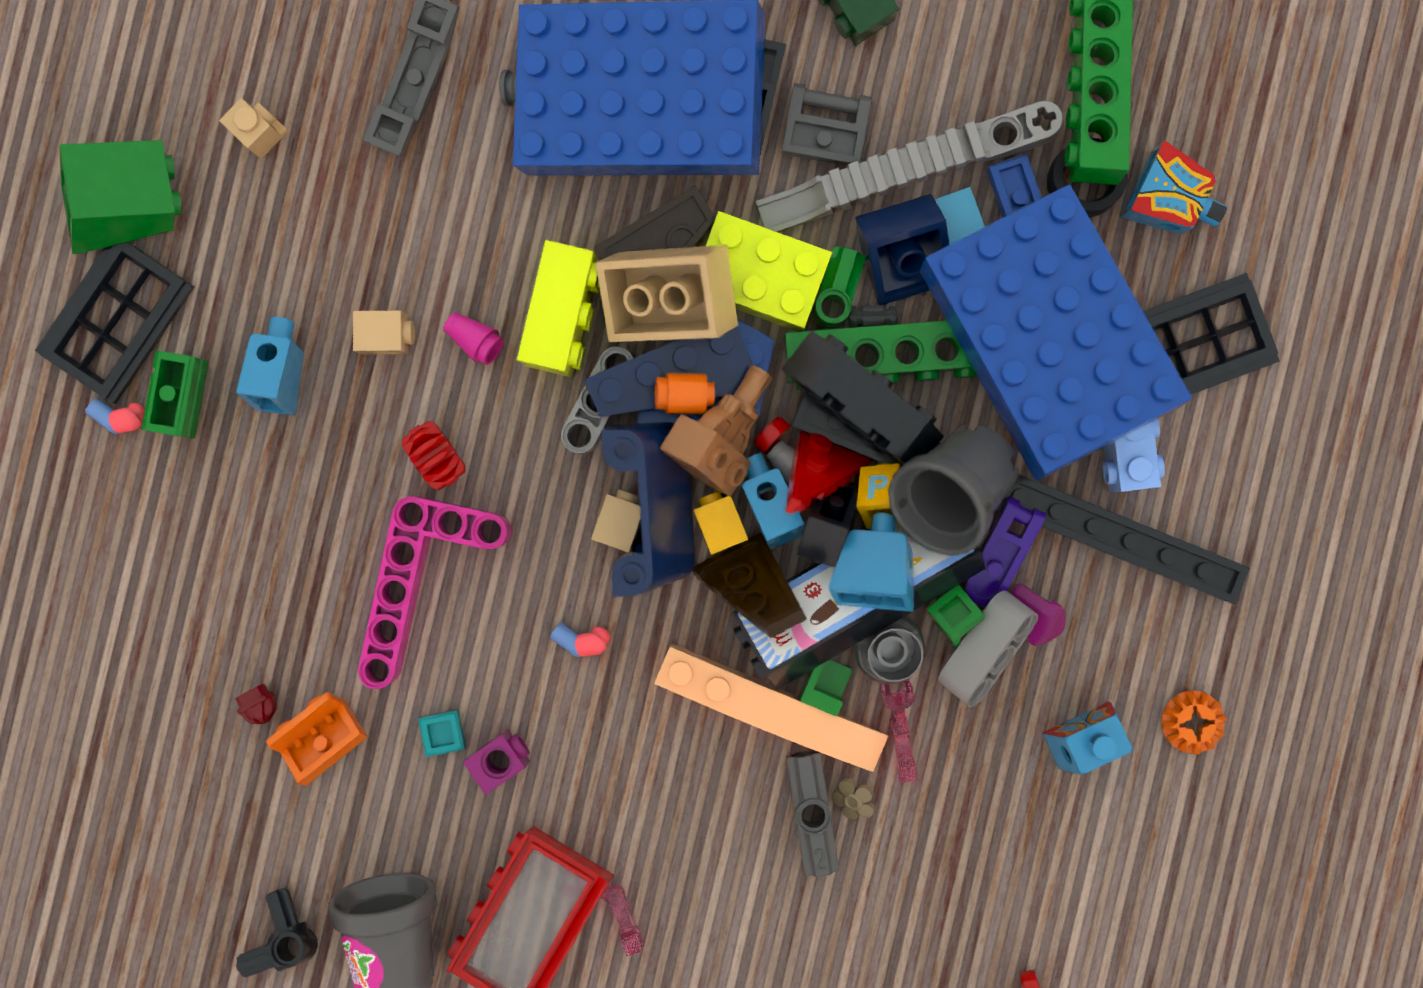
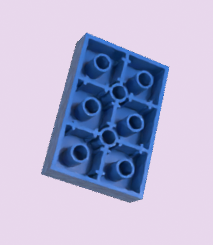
M689 0L519 5L513 166L527 176L759 175L765 13L759 1Z
M1070 184L925 257L920 273L1036 482L1178 409L1192 399Z

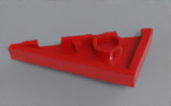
M801 430L794 447L785 512L792 515L794 512H801L809 507L813 498L817 497L821 500L835 492L839 486L847 485L854 474L860 475L861 467L869 466L871 459L832 443L824 435L817 433L809 434Z

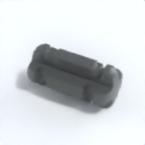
M852 306L851 312L848 315L849 326L855 328L856 325H861V327L895 325L897 322L896 307L890 306L888 309H884V306H862L861 309H857L856 306Z

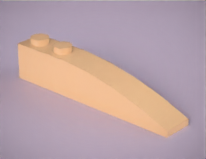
M672 642L654 683L752 726L871 772L874 771L888 738V735L840 714L837 717L801 702L799 697L782 689L777 690L775 686Z

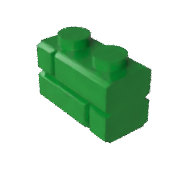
M155 350L153 362L155 372L151 373L141 430L195 438L209 364L208 360Z

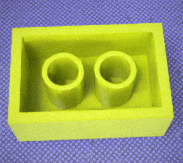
M718 211L706 246L727 245L736 309L797 332H802L807 323L832 252Z
M545 240L517 360L526 367L567 377H573L574 369L581 370L586 347L582 346L581 339L583 331L590 332L595 314V308H592L590 303L593 292H600L595 263L598 259L594 251Z

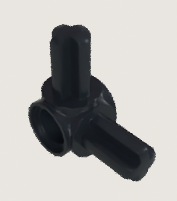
M281 888L267 894L266 900L276 932L270 934L271 936L268 938L266 945L242 953L237 957L236 968L242 977H249L273 967L277 971H283L310 960L316 953L318 947L317 937L312 930L307 928L306 921L299 923L288 888ZM291 937L297 940L300 950L297 957L292 955L288 949V942Z

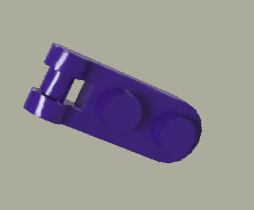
M1011 496L1007 497L997 520L980 550L986 569L966 580L967 594L973 602L978 605L987 606L995 595L1002 590H1008L1044 523L1045 512L1033 508L1031 511L1020 506L1021 501ZM1013 520L1024 524L1020 535L1009 530Z

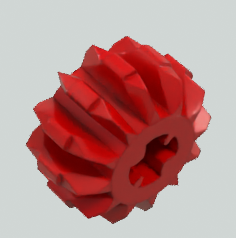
M427 421L411 429L409 434L402 438V447L431 488L441 490L446 486L449 487L465 473L463 460L437 424Z

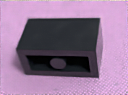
M849 482L843 487L839 486L835 492L821 500L817 497L815 498L797 555L809 558L815 563L836 567L857 506L859 484Z

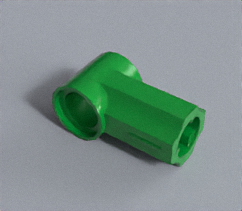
M833 247L813 308V316L819 326L825 329H836L846 321L851 312L852 301L866 260L865 255L846 247ZM827 300L837 301L842 307V315L837 318L825 316L821 308L822 303Z

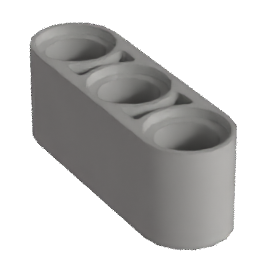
M610 347L602 353L590 377L607 370L609 360L615 356H622L627 360L633 359L631 353L625 348ZM586 385L561 432V440L565 448L570 452L580 455L588 454L595 450L601 440V430L609 425L614 416L599 417L597 412L591 410L589 407L590 394ZM584 425L589 428L591 439L586 446L578 448L572 444L570 435L575 427Z
M1006 590L999 592L988 603L982 612L985 619L967 633L942 669L938 678L940 684L969 707H974L986 696L1033 630L1038 620L1037 613Z

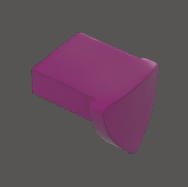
M1018 583L1011 594L1038 614L1037 623L1028 635V642L1034 646L1046 644L1064 631L1065 611L1057 602H1049L1024 584Z

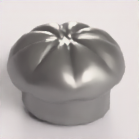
M907 617L900 618L855 645L856 661L862 672L870 679L885 684L898 683L912 677L919 670L925 654L923 634L919 627Z

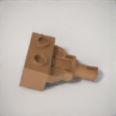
M750 365L734 395L724 394L719 404L708 410L699 422L680 414L659 449L695 479L731 497L736 488L745 480L747 470L751 465V462L743 456V453L748 444L750 428L758 418L757 410L754 407L773 378L763 369Z

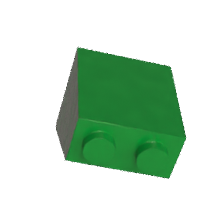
M162 140L59 144L60 181L72 254H82L173 231L175 215H181V201L179 192L171 191L169 179H175L174 162L172 155H165Z

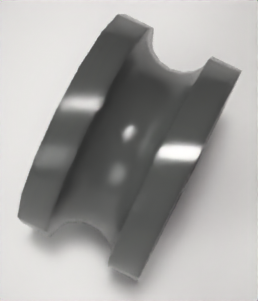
M503 70L499 80L500 97L504 106H512L513 102H515L516 73L512 74L510 70Z

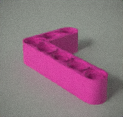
M405 497L395 504L358 667L359 678L366 687L381 689L393 683L400 676L431 537L482 549L499 548L504 546L512 535V527L505 516L425 497ZM412 503L418 504L423 511L422 520L417 525L410 524L406 519L407 507ZM452 511L456 512L462 520L461 529L455 534L448 532L444 526L445 516ZM488 520H494L500 525L501 535L496 542L487 541L482 534L483 525ZM402 542L409 543L414 549V558L409 564L401 562L397 555V549ZM393 581H398L405 587L406 596L402 602L394 601L389 595V587ZM384 620H389L396 625L397 636L393 641L385 639L380 632V627ZM375 659H380L387 664L389 674L386 679H380L374 675L372 664Z

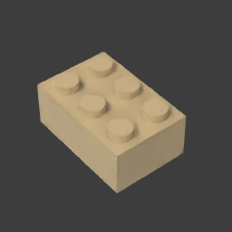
M727 245L618 252L595 262L609 342L718 338L738 326Z

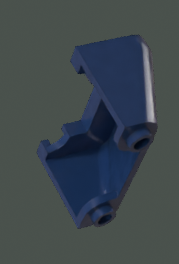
M674 422L607 425L601 430L602 452L607 464L618 471L638 472L642 541H635L634 551L631 554L623 555L614 564L611 575L613 597L634 596L685 578L694 568L695 545L690 474L660 450L661 445L674 426Z

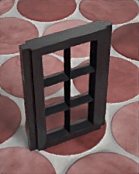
M130 242L103 248L35 351L103 398L116 404L194 289V286ZM125 257L143 269L126 296L108 284ZM149 274L167 285V288L151 312L133 301V298ZM102 291L120 302V305L103 330L85 318ZM127 307L145 319L128 346L109 335ZM80 325L98 337L81 363L62 352ZM104 342L122 353L105 380L87 368Z
M1247 273L1143 311L1153 330L1164 328L1171 346L1165 349L1168 356L1174 355L1181 373L1180 377L1190 395L1280 362L1277 355L1279 353L1252 281L1249 280ZM1240 299L1247 319L1217 330L1210 309ZM1202 313L1209 333L1179 344L1171 324ZM1250 326L1258 347L1228 357L1220 337ZM1213 341L1220 361L1189 372L1182 351Z

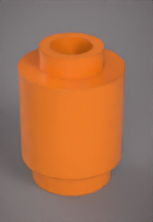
M666 373L665 377H656L655 379L656 410H665L666 414L704 415L707 406H714V382H707L706 374Z

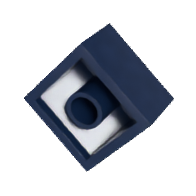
M932 194L855 217L861 251L866 256L865 264L879 306L930 290L920 273L924 259L949 246L947 222Z

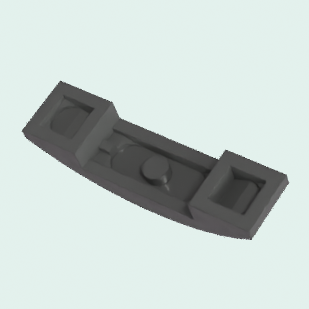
M417 0L407 25V29L410 31L383 103L382 105L378 103L376 105L363 139L364 142L402 157L419 126L439 79L457 22L460 8L458 5L446 0Z

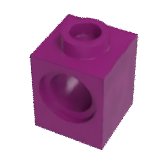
M507 729L469 755L463 761V764L484 794L487 795L524 769L529 763L526 755L530 752L523 739L518 734L512 736ZM494 750L505 752L510 760L509 767L503 769L495 767L490 759L491 752Z

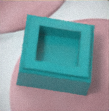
M459 709L418 718L426 757L464 750L466 748Z

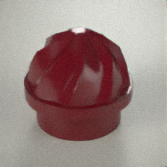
M261 684L235 699L240 707L237 712L250 724H265L270 721L277 709L274 697L276 695L273 691L269 692L265 684Z

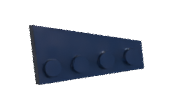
M736 326L718 338L677 339L586 378L583 381L599 417L655 408L656 377H665L666 373L706 374L707 382H714L715 398L723 397L724 394L734 395L750 365L753 364Z

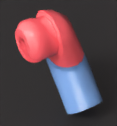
M99 398L91 401L85 409V413L114 434L139 429L142 426L141 422H143L145 408L135 402L130 403L127 408L114 410Z
M562 622L558 624L549 636V638L575 657L600 655L606 650V645L610 642L611 638L609 632L603 627H594L590 633L578 635Z

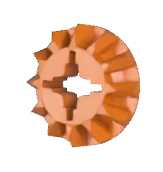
M1190 690L1177 694L1167 703L1162 713L1161 725L1167 741L1173 747L1185 753L1200 755L1201 752L1215 749V744L1220 738L1225 736L1224 725L1227 718L1223 714L1221 704L1212 696L1201 691ZM1194 711H1196L1197 717L1209 721L1205 722L1204 725L1198 726V733L1194 735L1193 729L1179 725L1191 720Z

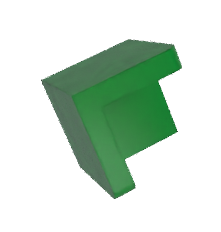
M960 585L955 586L927 608L934 624L955 649L961 643L960 638L985 619L982 611Z
M832 659L808 672L798 695L799 700L837 717L843 704L841 697L851 676L852 669Z

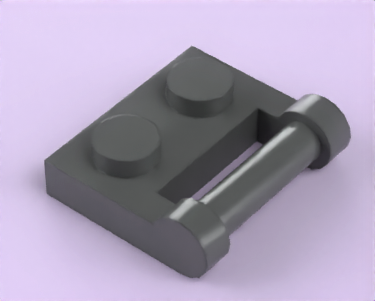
M794 83L781 154L845 166L856 161L860 163L872 97L860 95L859 99L808 90L805 89L806 85ZM802 105L855 114V123L801 114Z

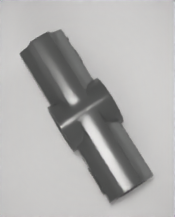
M809 750L787 755L786 761L805 876L815 877L830 875L839 871L821 753ZM811 804L821 806L823 809L822 816L814 822L807 821L802 817L804 808Z

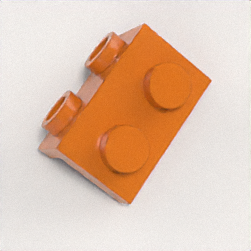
M327 692L313 698L307 704L306 709L292 720L279 725L275 733L266 740V744L269 749L281 753L297 783L307 786L368 736L348 703Z

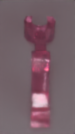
M910 680L904 681L905 688L899 693H892L889 683L883 684L882 687L885 706L893 710V718L890 719L897 756L898 777L901 783L918 781L910 744L909 725L905 716V709L915 702V694Z
M578 876V885L571 886L563 882L559 891L566 896L579 897L588 882ZM608 884L600 898L611 905V911L617 918L621 929L620 937L624 951L627 956L641 952L644 942L638 927L632 921L625 890L620 885Z

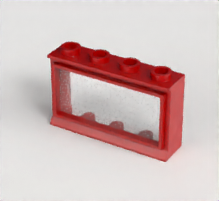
M533 826L525 835L518 832L507 850V853L512 855L505 869L499 866L487 885L492 890L485 903L479 900L467 919V922L472 924L466 937L459 935L447 954L452 961L445 972L453 973L475 988H548L574 945L584 924L595 909L602 893L614 876V874Z

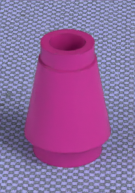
M458 312L451 314L443 327V331L475 363L482 362L485 365H489L497 358L504 345V339L499 336L497 329L461 315Z

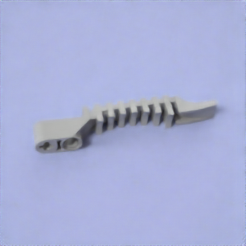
M1040 101L980 123L972 121L966 123L964 129L955 130L954 127L945 130V134L939 136L933 134L925 137V141L908 143L905 148L888 150L885 155L879 157L877 154L870 156L865 162L858 163L856 161L848 164L849 167L839 170V168L830 170L827 175L815 176L799 186L757 200L756 204L764 227L775 232H782L834 214L832 208L840 206L845 211L853 208L852 201L859 199L861 203L871 201L869 195L879 192V195L883 196L889 194L888 189L895 186L902 189L908 187V182L917 179L918 183L928 180L927 175L936 173L938 177L947 174V169L953 166L958 171L966 168V164L974 161L979 163L1010 157L1047 144L1059 134L1063 121L1062 112L1053 102ZM1043 114L1045 120H1053L1048 131H1044L1041 125L1034 127L1038 115ZM1004 127L1010 128L1016 135L1015 141L1006 146L999 145L993 138L994 133Z

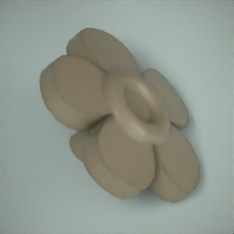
M846 778L841 780L839 789L832 793L833 803L839 807L845 806L842 812L849 819L855 820L859 815L868 818L875 812V805L870 802L873 797V791L867 785H860L856 789V783L852 779Z

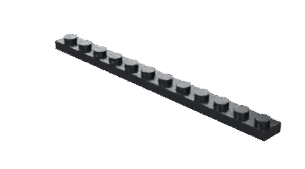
M805 391L792 427L809 434L817 433L824 435L832 443L880 463L898 464L887 457L869 438L843 422L826 404ZM1018 475L1014 486L1007 492L997 507V510L1000 511L1007 497L1011 496L1021 501L1020 506L1031 511L1033 508H1036L1046 513L1041 528L1230 604H1236L1250 567L1022 475Z

